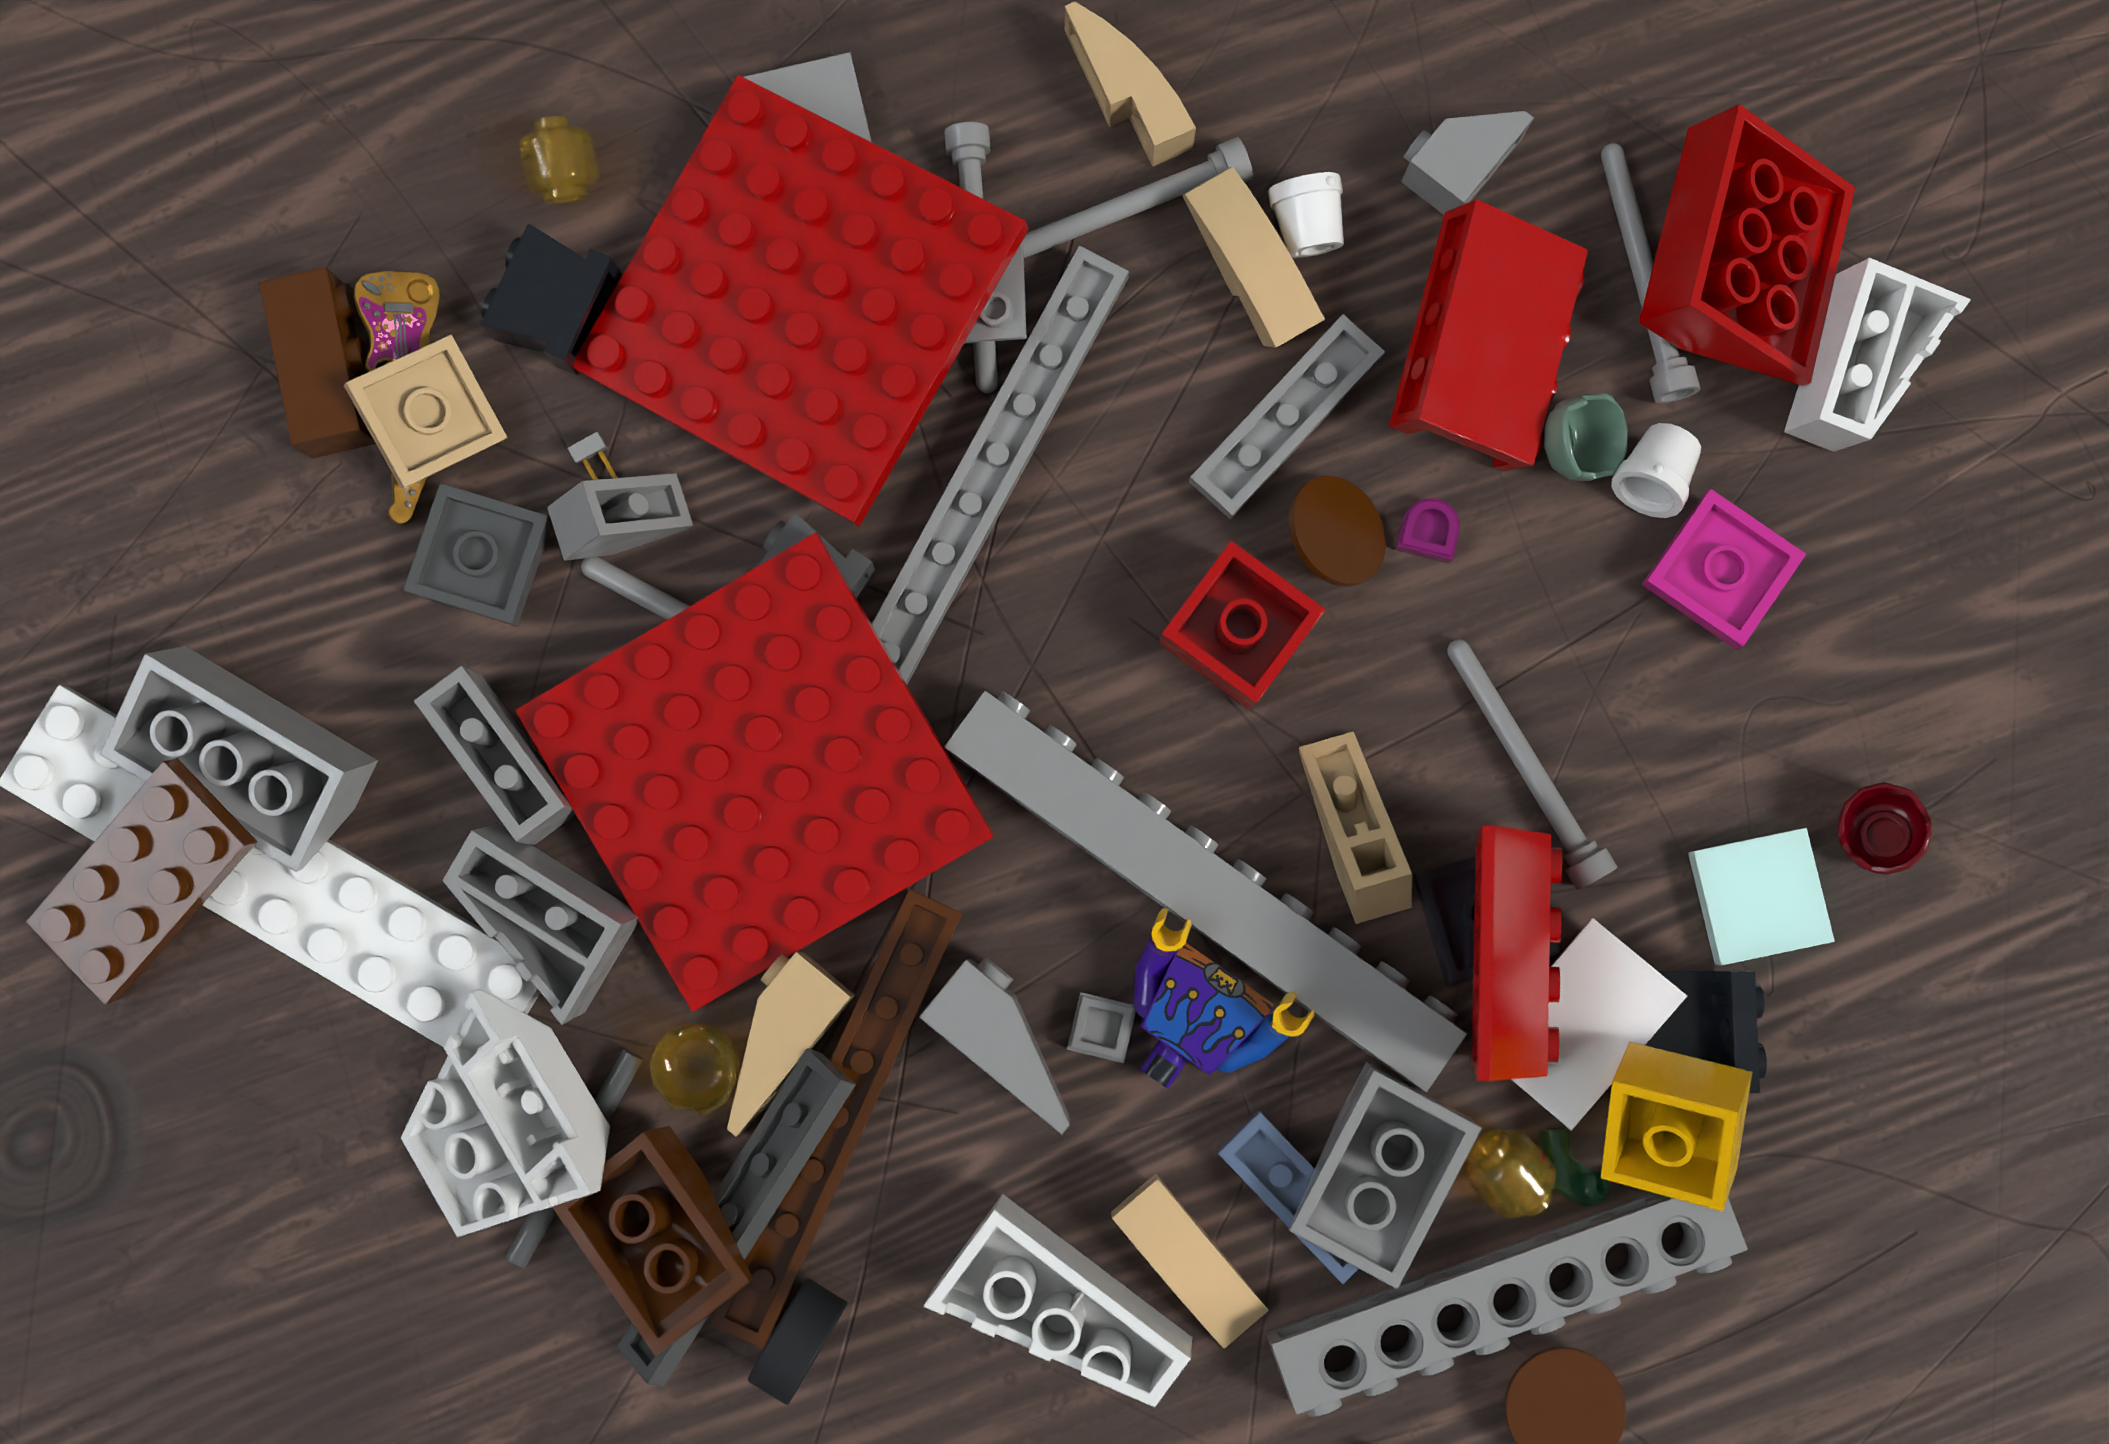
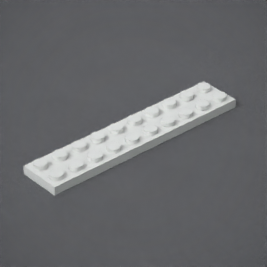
M58 685L1 776L0 786L95 842L145 781L100 755L117 715L70 687ZM330 839L327 840L307 865L298 872L293 871L253 847L203 904V906L442 1047H445L449 1036L459 1034L469 1013V1010L464 1005L471 991L481 989L528 1015L541 993L531 980L525 981L514 968L517 963L495 937L489 938L482 928Z

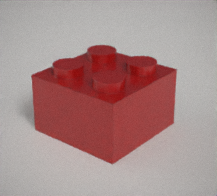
M1230 541L1164 629L1158 644L1251 711L1326 609L1233 541Z

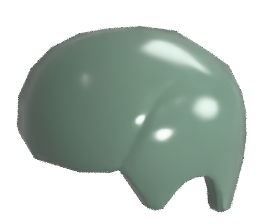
M1605 393L1577 395L1556 404L1547 419L1543 448L1552 469L1568 480L1591 481L1614 475L1627 453L1628 428L1623 410L1611 395Z

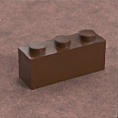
M327 267L259 282L291 445L313 459L376 444L344 387L346 382L364 375L363 371H366L365 361L368 355L363 340L359 336L356 337L352 318L358 317L359 314L354 300V291L350 284H344Z

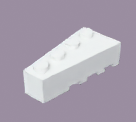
M1004 1194L1001 1195L934 1286L923 1306L944 1315L947 1312L972 1323V1328L992 1337L997 1334L1029 1348V1353L1049 1362L1052 1358L1080 1370L1082 1376L1153 1407L1158 1404L1191 1359L1192 1337Z

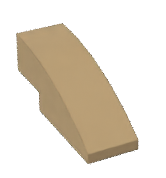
M1077 2L1066 5V35L1109 127L1130 118L1152 167L1192 150L1196 127L1179 96L1159 69L1130 39L1106 20Z
M1234 167L1224 170L1182 194L1232 296H1239L1263 346L1276 348L1325 320L1290 253Z
M1157 1174L1153 1175L1111 1211V1216L1115 1223L1223 1349L1269 1311Z

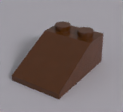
M670 1126L643 1132L604 1164L600 1191L552 1206L655 1356L665 1351L753 1280L703 1172Z

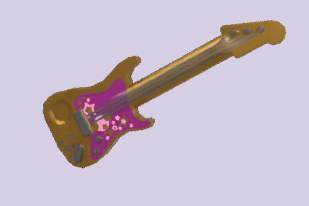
M383 271L366 274L356 283L354 287V300L358 314L369 334L370 350L365 361L367 372L375 370L376 365L382 362L390 363L430 344V329L436 317L440 298L439 288L434 278L427 274L416 272ZM391 475L393 505L388 510V516L393 523L400 525L406 523L412 517L426 478L401 490L394 475Z

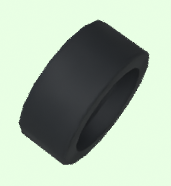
M807 1279L764 1347L749 1374L748 1382L783 1404L788 1405L844 1312L847 1301L813 1280Z

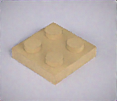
M452 334L350 380L344 385L401 490L507 439L502 426Z

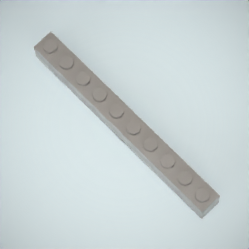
M984 691L944 746L947 753L1162 907L1169 909V912L1183 922H1186L1189 918L1192 922L1191 927L1282 993L1286 995L1289 992H1295L1297 994L1294 1000L1296 1003L1308 1011L1314 1010V1015L1409 1084L1427 1093L1467 1035L1453 1024L1458 1017L1453 1010L1432 996H1428L1424 1003L1405 990L1410 981L1404 975L1382 961L1376 969L1357 956L1362 946L1337 928L1333 927L1328 934L1309 922L1314 912L1287 893L1283 895L1281 900H1278L1261 887L1266 878L1258 871L1239 859L1231 866L1215 855L1214 851L1219 845L1209 836L1191 825L1184 833L1166 820L1171 810L1146 792H1142L1138 799L1119 786L1124 777L1098 758L1090 766L1072 753L1077 744L1063 732L1050 724L1043 732L1027 721L1025 718L1030 710L1004 691L1001 692L997 699L987 691Z

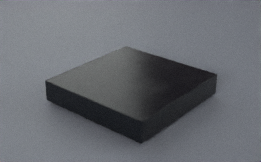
M1476 856L1412 874L1446 986L1473 979ZM1558 943L1549 944V957L1561 954Z

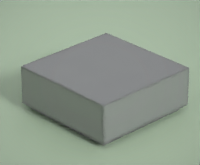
M1080 992L1067 1050L1124 1063L1136 1013L1133 1004Z

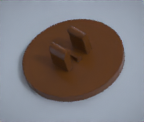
M1335 476L1317 477L1304 484L1296 492L1289 509V530L1295 549L1305 565L1322 580L1342 587L1361 584L1374 576L1382 565L1385 556L1386 538L1380 515L1368 496L1353 483Z
M1555 1347L1540 1351L1529 1357L1519 1366L1507 1387L1504 1405L1505 1419L1509 1432L1516 1444H1618L1622 1436L1626 1421V1403L1622 1388L1613 1372L1598 1358L1585 1351L1570 1347Z

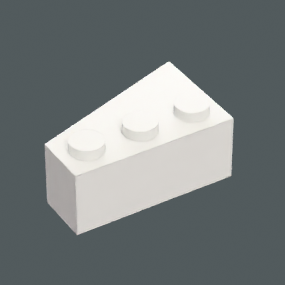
M1871 258L1836 274L1812 380L1809 384L1798 386L1784 432L1833 452L1871 440L1910 386L1911 382L1908 381L1923 359L1932 355L1941 342L1938 338L1953 317L1962 313L1971 299Z

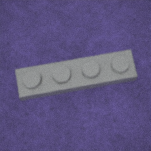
M1343 314L1192 474L1189 483L1231 520L1376 365L1385 351Z

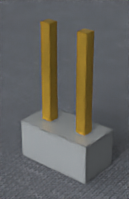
M595 432L567 448L577 464L583 462L593 480H598L587 460L597 454L601 457L612 478H618L603 453L608 447L600 433Z

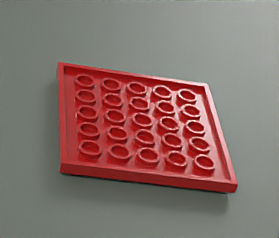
M737 75L576 355L573 368L582 375L860 527L1026 236L1029 227L1025 220Z
M818 533L811 534L515 710L632 911L638 916V921L692 1012L768 969L781 954L785 957L792 955L995 836Z

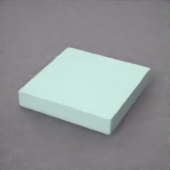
M1807 828L1688 852L1715 965L1722 966L1835 942Z

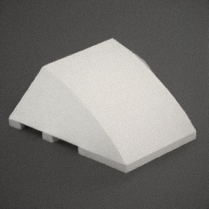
M481 989L471 991L464 1005L469 1010V1013L459 1034L449 1036L444 1047L448 1055L437 1079L427 1082L401 1136L404 1145L457 1237L600 1191L610 1129L609 1123L552 1029Z

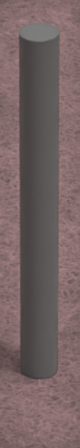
M623 1049L594 1099L607 1122L612 1117L644 1060L641 1056L627 1049ZM552 1207L528 1215L505 1255V1258L510 1263L526 1268L556 1215Z

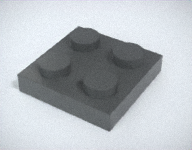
M440 483L403 591L417 597L518 627L552 526L551 518L545 514Z

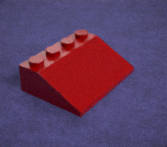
M1740 104L1688 127L1639 323L1679 349L1801 386L1811 383L1855 187Z
M1482 825L1476 834L1471 1069L1479 1081L1546 1077L1548 1063H1558L1559 1027L1548 1026L1549 1002L1559 1003L1560 967H1549V944L1560 943L1561 908L1550 907V883L1561 884L1562 848H1551V834L1492 825Z

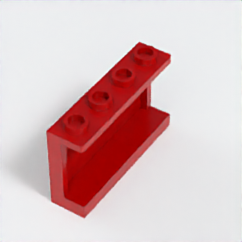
M1478 199L1446 211L1441 224L1389 427L1407 435L1427 430L1494 457L1493 467L1502 471L1534 466L1535 458L1539 454L1544 441L1542 431L1549 403L1554 398L1557 390L1556 376L1562 352L1571 335L1569 324L1576 297L1584 284L1585 276L1583 269L1588 249Z

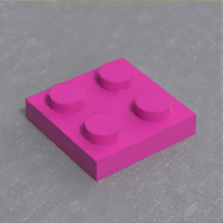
M1710 489L1700 498L1641 585L1736 650L1745 645L1806 556V553Z

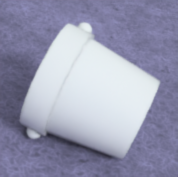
M1323 172L1302 175L1282 181L1269 188L1270 207L1275 211L1285 247L1292 258L1319 255L1343 246L1341 194L1343 189L1338 173Z
M1658 423L1651 425L1628 459L1619 465L1614 474L1612 489L1615 495L1626 506L1639 513L1659 518L1676 516L1683 509L1689 497V485L1701 453V445L1698 439L1689 431L1673 424Z

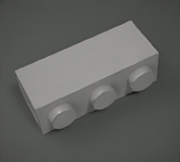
M460 666L414 700L420 711L516 842L536 845L576 815L544 759L481 674Z

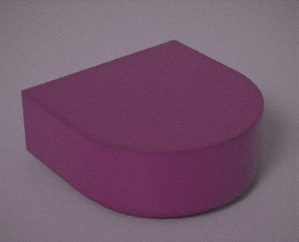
M1426 498L1414 503L1402 518L1394 550L1449 564L1453 560L1460 532V521L1456 511L1447 502L1436 498Z

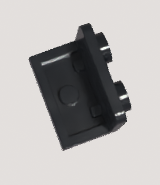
M1732 970L1658 971L1685 993L1687 997L1645 1046L1751 1071L1752 1077L1749 1093H1760V1079H1763L1766 1075L1767 1057L1762 1043H1758L1757 1019H1760L1764 1013V994L1761 985L1756 983L1755 972Z

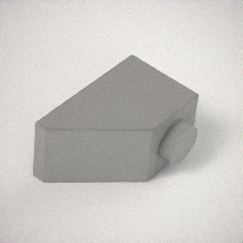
M1526 111L1447 118L1432 135L1423 130L1408 148L1403 158L1409 162V165L1401 182L1444 215L1446 211L1468 203L1475 197L1522 140L1534 117Z
M676 473L581 481L547 507L564 561L614 555L688 530L694 526Z

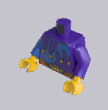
M1161 909L1154 923L1152 936L1135 966L1133 1007L1138 1015L1142 1017L1140 1026L1159 1039L1140 1067L1141 1071L1169 1089L1187 1061H1190L1209 1075L1215 1070L1231 1073L1265 1058L1289 1036H1298L1305 1031L1315 1012L1311 1010L1303 1018L1291 1015L1288 1007L1297 997L1295 992L1287 993L1274 1013H1271L1276 1006L1275 1004L1186 943L1192 925L1189 918L1186 920L1183 929L1173 931L1164 925L1169 909Z

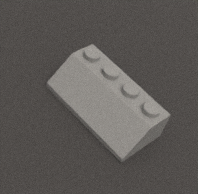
M186 646L144 655L100 752V755L145 782L163 761L178 758L258 841L254 846L255 848L295 872L302 870L353 812L378 762L375 758Z

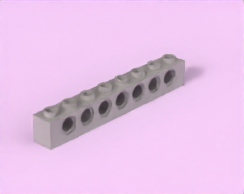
M1649 1193L1401 1283L1398 1289L1390 1287L1266 1333L1289 1401L1296 1415L1307 1411L1308 1416L1316 1417L1338 1409L1342 1405L1341 1398L1363 1391L1365 1396L1385 1393L1398 1385L1396 1378L1419 1370L1420 1375L1427 1376L1445 1371L1454 1365L1453 1357L1475 1350L1477 1355H1486L1502 1350L1510 1344L1508 1337L1530 1330L1533 1335L1557 1330L1565 1325L1564 1317L1586 1309L1587 1314H1599L1612 1310L1621 1304L1620 1296L1641 1289L1643 1294H1652L1667 1290L1676 1285L1675 1276L1694 1269L1700 1274L1719 1271L1732 1264L1730 1256L1744 1252L1748 1248L1729 1199H1727L1724 1211L1721 1212L1660 1194ZM1679 1222L1683 1231L1682 1241L1676 1249L1665 1252L1661 1243L1662 1233L1668 1225ZM1617 1243H1625L1628 1250L1627 1262L1621 1269L1609 1272L1605 1263L1608 1250ZM1562 1263H1570L1573 1269L1571 1284L1562 1291H1552L1549 1284L1552 1270ZM1505 1284H1516L1518 1288L1516 1304L1507 1311H1495L1493 1297L1497 1289ZM1450 1304L1461 1305L1463 1308L1461 1324L1455 1330L1449 1332L1438 1330L1437 1317L1439 1312ZM1396 1324L1406 1326L1408 1329V1340L1400 1350L1388 1352L1381 1349V1336L1388 1327ZM1337 1345L1351 1347L1353 1349V1359L1345 1370L1332 1372L1324 1368L1325 1355L1331 1348Z

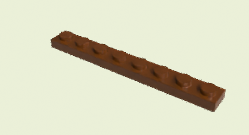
M911 889L908 890L830 1060L856 1085L744 1261L753 1280L715 1310L709 1323L710 1325L761 1349L766 1346L963 913Z

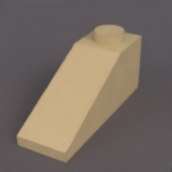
M1354 731L1299 747L1300 758L1335 871L1355 923L1358 924L1412 908V872Z
M795 952L791 959L781 954L761 978V981L767 985V988L757 1000L727 1130L736 1137L748 1129L784 1085L806 1048L812 1050L856 997L851 990L805 952Z

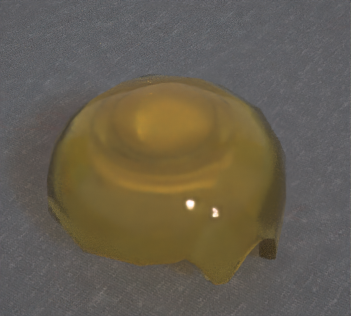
M685 1023L675 1026L657 1041L649 1061L653 1086L665 1101L668 1102L670 1108L673 1110L681 1109L697 1112L699 1116L709 1115L725 1104L730 1098L740 1076L739 1053L731 1038L720 1029L707 1024Z

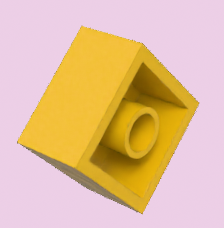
M1629 1042L1612 1080L1601 1179L1723 1212L1737 1171L1752 1072Z

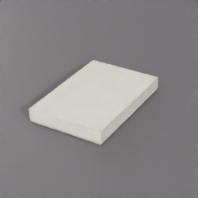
M1594 918L1589 920L1550 966L1560 967L1559 1003L1549 1002L1548 1026L1559 1027L1558 1063H1548L1546 1077L1511 1079L1570 1130L1578 1124L1612 1084L1628 1043L1633 1042L1646 1045L1687 997L1685 993Z

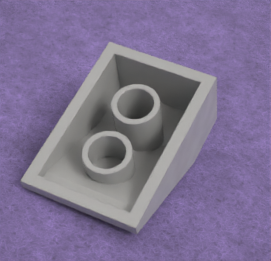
M987 957L979 965L972 959L965 960L920 1018L1054 1129L1063 1134L1070 1125L1069 1113L1016 995L1007 989L1013 978Z
M1366 1062L1336 1119L1291 1222L1289 1231L1398 1289L1482 1128L1469 1116Z

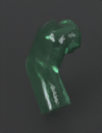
M1554 1127L1538 1130L1541 1151L1547 1156L1543 1162L1544 1177L1549 1187L1576 1205L1588 1207L1605 1201L1609 1193L1608 1181L1601 1179L1600 1172H1593L1572 1158L1568 1128Z

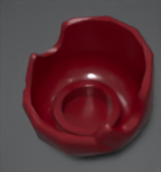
M1882 782L1860 788L1843 804L1837 819V834L1841 847L1850 860L1860 869L1868 870L1871 873L1888 875L1910 869L1927 853L1932 835V821L1916 793L1908 788Z

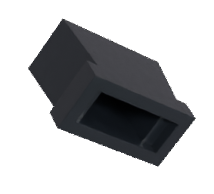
M528 223L522 237L515 238L507 251L505 258L507 269L498 288H492L483 302L481 311L483 320L480 325L495 341L543 352L556 367L577 375L578 372L573 368L576 361L575 357L620 281L622 273L611 257L590 249L585 259Z

